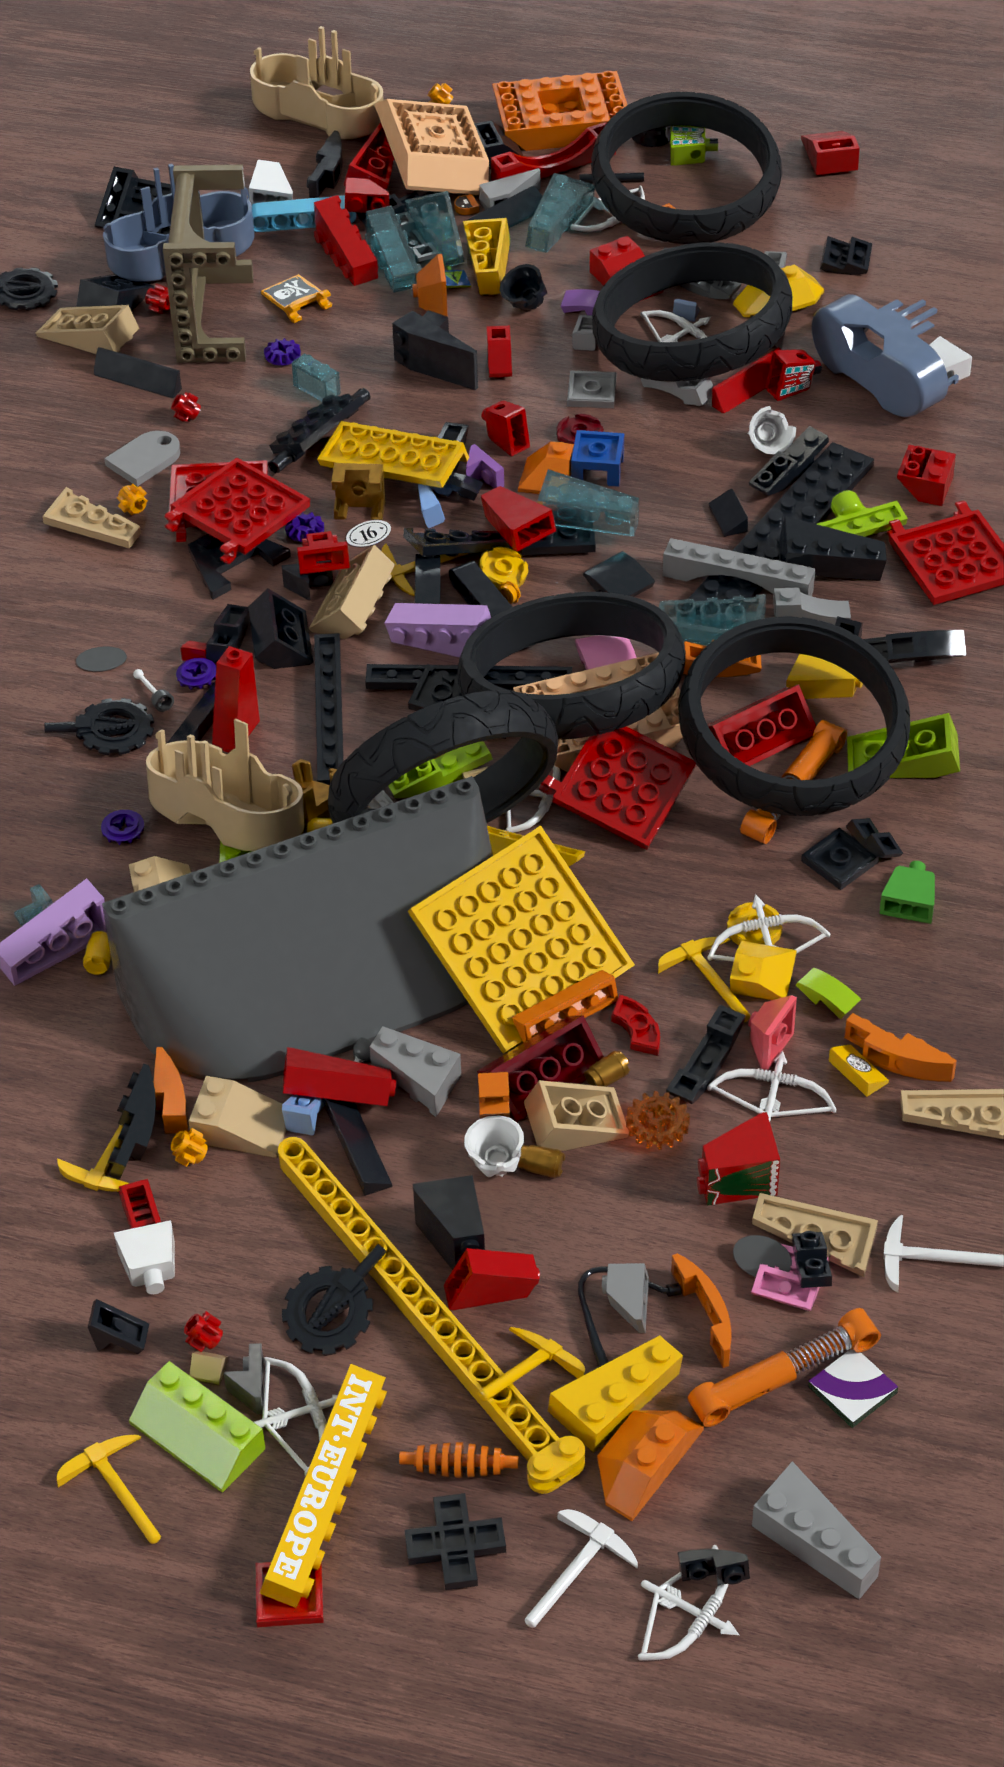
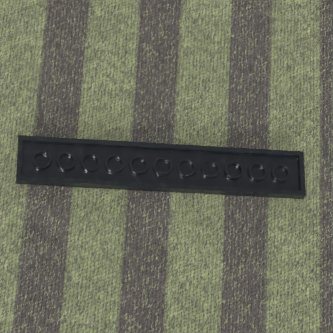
M832 442L732 551L781 561L780 533L785 516L814 524L824 522L833 512L830 508L832 499L840 492L852 491L874 466V458ZM709 575L682 604L681 614L724 632L761 592L763 587L738 577Z

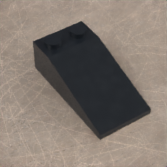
M413 310L392 323L395 361L409 370L473 390L478 388L477 350Z

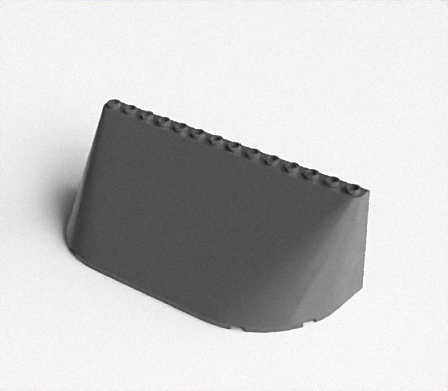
M471 776L102 903L117 993L142 1042L155 1056L156 1048L163 1047L177 1070L184 1074L204 1080L206 1076L227 1080L248 1079V1082H255L283 1075L287 1047L333 1057L352 1050L359 1038H366L373 1042L382 1026L401 1032L445 1016L467 1005L468 1001L407 911L493 856L479 786Z

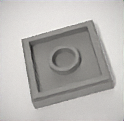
M570 371L567 407L614 408L617 372Z

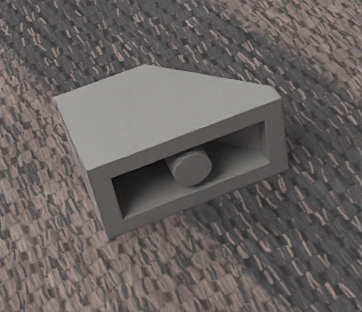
M645 1263L608 1264L607 1275L602 1276L603 1294L608 1295L610 1305L639 1333H646L649 1276Z

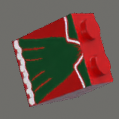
M767 1112L756 1115L703 1145L702 1158L698 1159L700 1176L697 1177V1187L699 1194H704L707 1206L756 1199L760 1193L771 1196L778 1194L780 1156Z

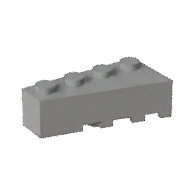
M792 1461L755 1503L752 1526L854 1597L860 1599L878 1577L881 1556Z

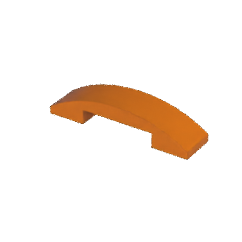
M674 1254L672 1255L671 1273L676 1283L680 1284L684 1296L696 1293L713 1324L711 1326L710 1345L722 1367H728L731 1352V1323L726 1305L716 1286L699 1267L682 1255Z

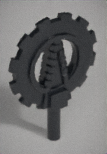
M21 267L14 268L10 272L5 271L0 274V305L8 306V309L32 310L37 306H44L50 303L51 298L56 297L58 293L55 288H58L57 280H52V274L47 271L42 272L38 268L23 269Z
M109 698L101 700V703L97 705L91 704L85 709L86 713L84 715L76 716V722H45L44 730L45 733L76 732V737L80 740L83 739V745L88 749L92 750L94 748L104 755H109L110 753H119L121 755L130 753L131 749L135 747L139 749L146 744V738L152 737L154 728L150 727V724L154 723V718L152 714L146 713L147 708L141 703L135 704L132 703L131 699L121 698V700ZM114 715L125 716V717L129 718V720H127V719H125V718L122 719V718H116V717H111V718H110V717H108V716H114ZM122 733H123V734H126V735L120 736V737H107V736H110V735L114 736V735H116V734L120 735V734H122Z
M377 1244L354 1271L351 1268L346 1269L343 1267L340 1271L332 1270V1266L319 1267V1272L310 1275L308 1271L298 1278L300 1283L295 1289L290 1288L284 1298L288 1301L287 1309H282V1322H288L290 1329L286 1333L292 1342L298 1340L303 1344L301 1349L313 1354L314 1350L323 1351V1356L336 1354V1349L344 1346L347 1350L357 1343L355 1338L360 1332L366 1333L371 1323L367 1320L368 1312H373L372 1298L367 1299L365 1292L369 1289L363 1278L386 1253L383 1247ZM326 1290V1294L320 1300L319 1306L316 1307V1311L312 1314V1318L310 1317L309 1321H307L306 1309L309 1301L317 1293ZM349 1308L348 1316L339 1327L330 1331H320L333 1318L339 1316V1313L344 1312V1309Z

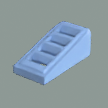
M418 484L421 510L427 527L431 528L445 522L441 505L428 485Z

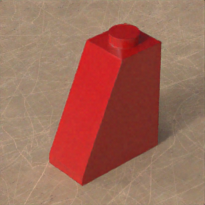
M467 1248L444 1283L449 1310H460L527 1298L533 1288L539 1283L540 1271L536 1267L533 1254Z

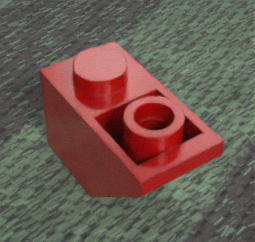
M346 178L345 208L348 212L389 214V192L369 179Z
M510 325L487 326L489 378L512 377Z

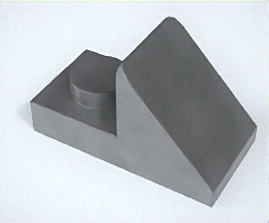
M261 1343L249 1344V1356L243 1357V1371L224 1372L227 1391L256 1414H262L264 1362Z

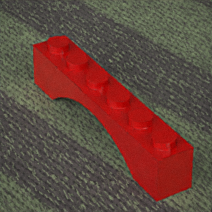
M607 122L586 128L569 145L551 154L526 157L513 152H507L491 157V180L502 179L538 168L540 169V178L581 165H587L592 162L591 157L595 142Z

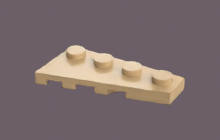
M67 487L42 516L43 523L126 548H130L141 534L139 525L118 514L112 515L108 513L107 508L101 505L95 506L89 503L88 498L82 495L79 497L74 495L73 490Z
M1004 1089L901 1090L900 1103L903 1121L1004 1139Z
M760 1193L753 1214L752 1224L791 1243L792 1234L803 1233L805 1231L822 1232L827 1246L829 1261L864 1277L878 1220Z

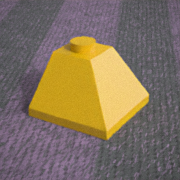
M741 941L735 953L730 976V990L733 994L768 1000L788 996L797 950Z

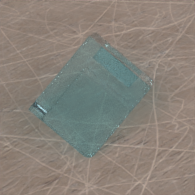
M40 884L30 888L33 903L14 912L15 918L21 926L53 904L52 899Z

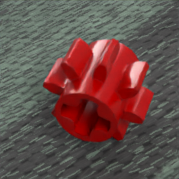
M156 284L155 288L148 289L145 302L149 304V310L163 314L164 310L170 309L167 287Z
M187 392L184 395L178 394L171 406V409L176 411L174 417L185 422L188 419L194 420L201 408V405L196 403L198 397Z
M207 1311L202 1316L194 1314L187 1321L184 1328V1333L188 1335L185 1342L200 1352L205 1347L209 1350L213 1349L222 1338L223 1330L219 1328L222 1322Z

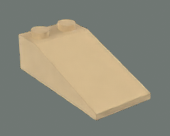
M129 305L60 308L36 332V335L43 339L96 354L98 347L119 352L120 348L133 338V334L139 327Z

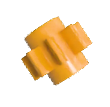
M436 83L427 94L431 98L429 103L450 104L453 99L450 92L453 89L446 83H442L441 86Z
M133 483L131 486H124L118 493L117 499L121 502L118 507L124 513L128 512L130 515L142 512L148 502L144 497L147 492L141 486L136 487Z
M191 1128L189 1132L185 1130L180 1131L174 1136L171 1142V1150L173 1151L172 1155L176 1157V1162L187 1167L189 1163L193 1165L195 1163L198 1164L204 1159L208 1146L205 1144L206 1140L202 1138L203 1133Z

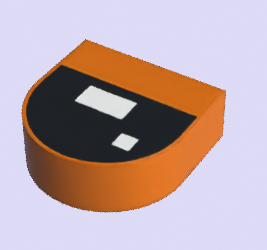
M472 194L458 197L454 202L455 211L460 215H471L480 212L479 204Z

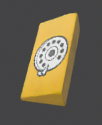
M852 1045L836 1046L830 1049L829 1062L866 1097L889 1083V1080Z

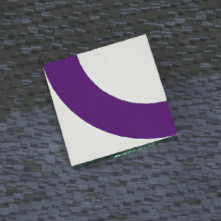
M854 1349L847 1351L809 1380L808 1387L851 1428L855 1427L898 1393V1386L861 1352H856Z

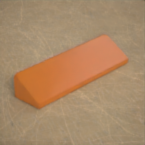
M600 970L513 1016L514 1025L523 1043L568 1016L584 1015L587 1018L615 1003L618 999L615 977L604 970Z

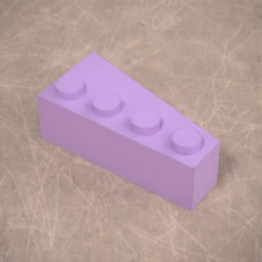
M395 603L385 621V625L393 643L460 657L468 638L478 627H481L484 622L489 620L491 615L487 605Z
M86 878L0 942V969L13 985L16 986L85 949L92 933L96 931L107 933L102 903L105 902L104 897Z

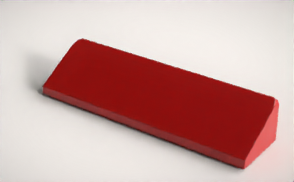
M773 351L712 388V407L724 414L764 390Z

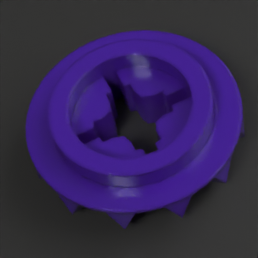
M285 338L280 341L275 339L274 343L269 342L267 347L264 348L265 359L274 365H289L296 362L301 356L300 345L295 344L294 340L287 341Z
M302 512L301 515L296 516L286 524L285 531L292 540L302 542V539L306 538V534L324 532V522H322L320 516H314L312 512L308 515Z
M205 658L187 660L176 671L177 681L180 682L182 687L188 686L190 690L194 687L201 689L203 685L211 686V681L216 680V665L211 660Z
M132 810L114 811L103 819L101 823L102 835L107 837L109 843L116 841L120 845L123 841H127L131 844L133 838L140 839V834L144 831V820L140 814ZM124 823H126L127 828L124 831H119L124 826Z

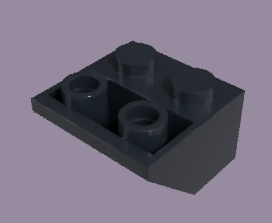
M492 120L474 124L489 159V169H491V157L507 152L523 156L518 144L508 138L503 128Z

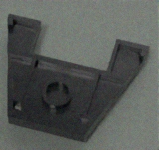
M206 534L188 544L189 553L197 570L200 571L203 582L207 586L209 595L213 600L231 590V582L221 575L225 571L257 554L273 567L291 557L289 548L265 539L245 555L238 552L234 561L226 564L220 560V557L225 554L220 550L224 542L212 535Z

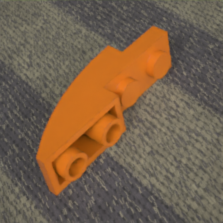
M854 1013L847 1018L844 1038L863 1048L862 1056L871 1064L893 1073L921 1080L951 1082L954 1079L957 1060L946 1052H941L927 1044L924 1040L916 1038L909 1033L902 1039H899L891 1032H886L872 1024L869 1020L861 1018Z

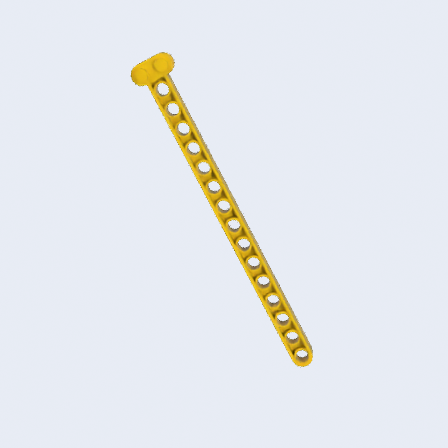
M289 1137L280 1142L278 1146L280 1168L356 1259L361 1263L377 1244L386 1250L384 1256L370 1270L369 1274L528 1461L527 1480L529 1487L534 1492L547 1494L579 1475L585 1467V1446L583 1442L574 1436L559 1438L513 1383L489 1400L481 1401L478 1397L479 1390L504 1373L307 1143L297 1137ZM408 1292H414V1294H412V1295H408V1294H406V1293H408ZM424 1313H433L431 1315H423ZM444 1333L451 1334L449 1336H441V1334ZM461 1354L469 1355L467 1357H459ZM480 1375L487 1376V1377L484 1378V1379L476 1378L477 1376H480ZM496 1397H504V1398H506V1399H504V1400H495L494 1398H496ZM517 1418L524 1419L522 1422H514L512 1420ZM535 1440L543 1441L541 1444H532L531 1442Z

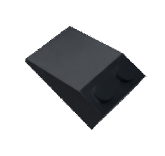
M115 274L80 279L76 306L129 305L132 311L145 299L148 289L154 288V285L126 280Z

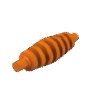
M456 1442L455 1453H451V1443H443L442 1453H438V1444H431L429 1452H425V1445H418L417 1450H414V1452L400 1451L399 1464L414 1465L417 1472H424L425 1465H429V1474L434 1475L437 1474V1467L441 1466L442 1476L446 1477L450 1475V1466H454L455 1478H462L463 1467H467V1476L469 1478L475 1477L476 1467H480V1476H488L489 1468H493V1475H500L501 1470H504V1468L518 1469L519 1456L504 1455L501 1448H494V1455H489V1447L483 1445L481 1447V1454H477L476 1444L471 1443L468 1445V1454H464L463 1442Z

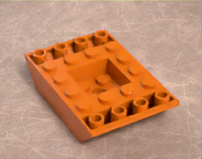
M617 71L584 73L572 76L563 75L562 77L553 78L543 77L533 80L522 79L513 82L502 81L492 84L505 135L526 151L565 147L579 137L586 128L608 122L617 112L627 106Z

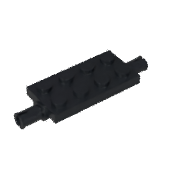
M360 388L353 395L348 393L342 396H335L332 394L323 398L322 403L318 407L308 410L307 415L303 419L293 422L291 424L292 427L288 431L278 434L276 440L269 445L273 454L279 453L268 462L269 469L273 473H280L290 463L296 462L305 454L308 448L341 421L350 418L359 410V407L370 400L369 391L365 388Z

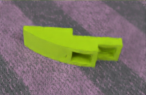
M483 741L452 750L436 759L433 758L399 777L388 787L395 798L413 797L462 780L463 772L471 771L493 760L485 743Z

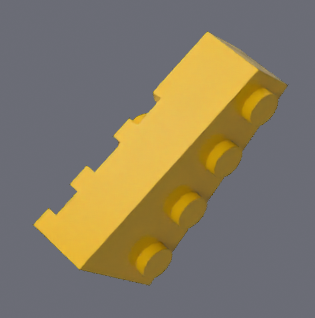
M507 218L463 221L480 295L499 294L500 283L506 272L510 246Z
M659 1335L551 1392L548 1412L594 1453L617 1432L633 1410L642 1409L679 1375L683 1355Z

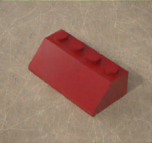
M799 685L780 689L707 724L716 740L730 754L748 766L813 736L816 728Z

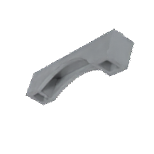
M670 538L663 554V577L689 581L707 575H726L751 581L773 594L774 588L799 587L800 592L812 596L814 591L815 568L672 538Z

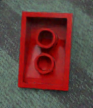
M629 236L621 237L590 250V273L604 286L614 274L645 255ZM662 290V291H659V292H657V293H655V294H652V295H650V296H648V297H646V298H644V299H647V298H650V297L655 296V295H657V294L663 293V290Z

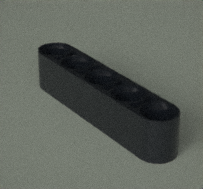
M469 561L449 569V578L453 587L468 605H487L491 618L512 607L474 561Z

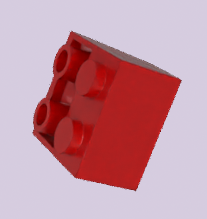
M908 445L897 473V479L918 502L943 506L954 476L956 454L922 446Z

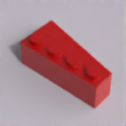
M381 122L350 163L346 178L369 179L387 191L394 156Z
M336 195L314 202L316 226L314 238L318 244L322 245L326 255H330L335 266L342 270L344 277L349 279L354 286L378 279L377 259L365 239L362 240L356 224L351 225L349 220L350 214L347 209H341V199L339 196Z

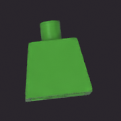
M912 861L909 867H895L882 892L879 914L931 924L935 900V874L925 871L926 866L921 861Z

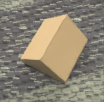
M196 1351L192 1353L189 1376L197 1381L220 1385L229 1358L224 1355Z

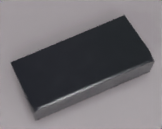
M733 489L727 490L709 502V508L724 537L748 532V517Z

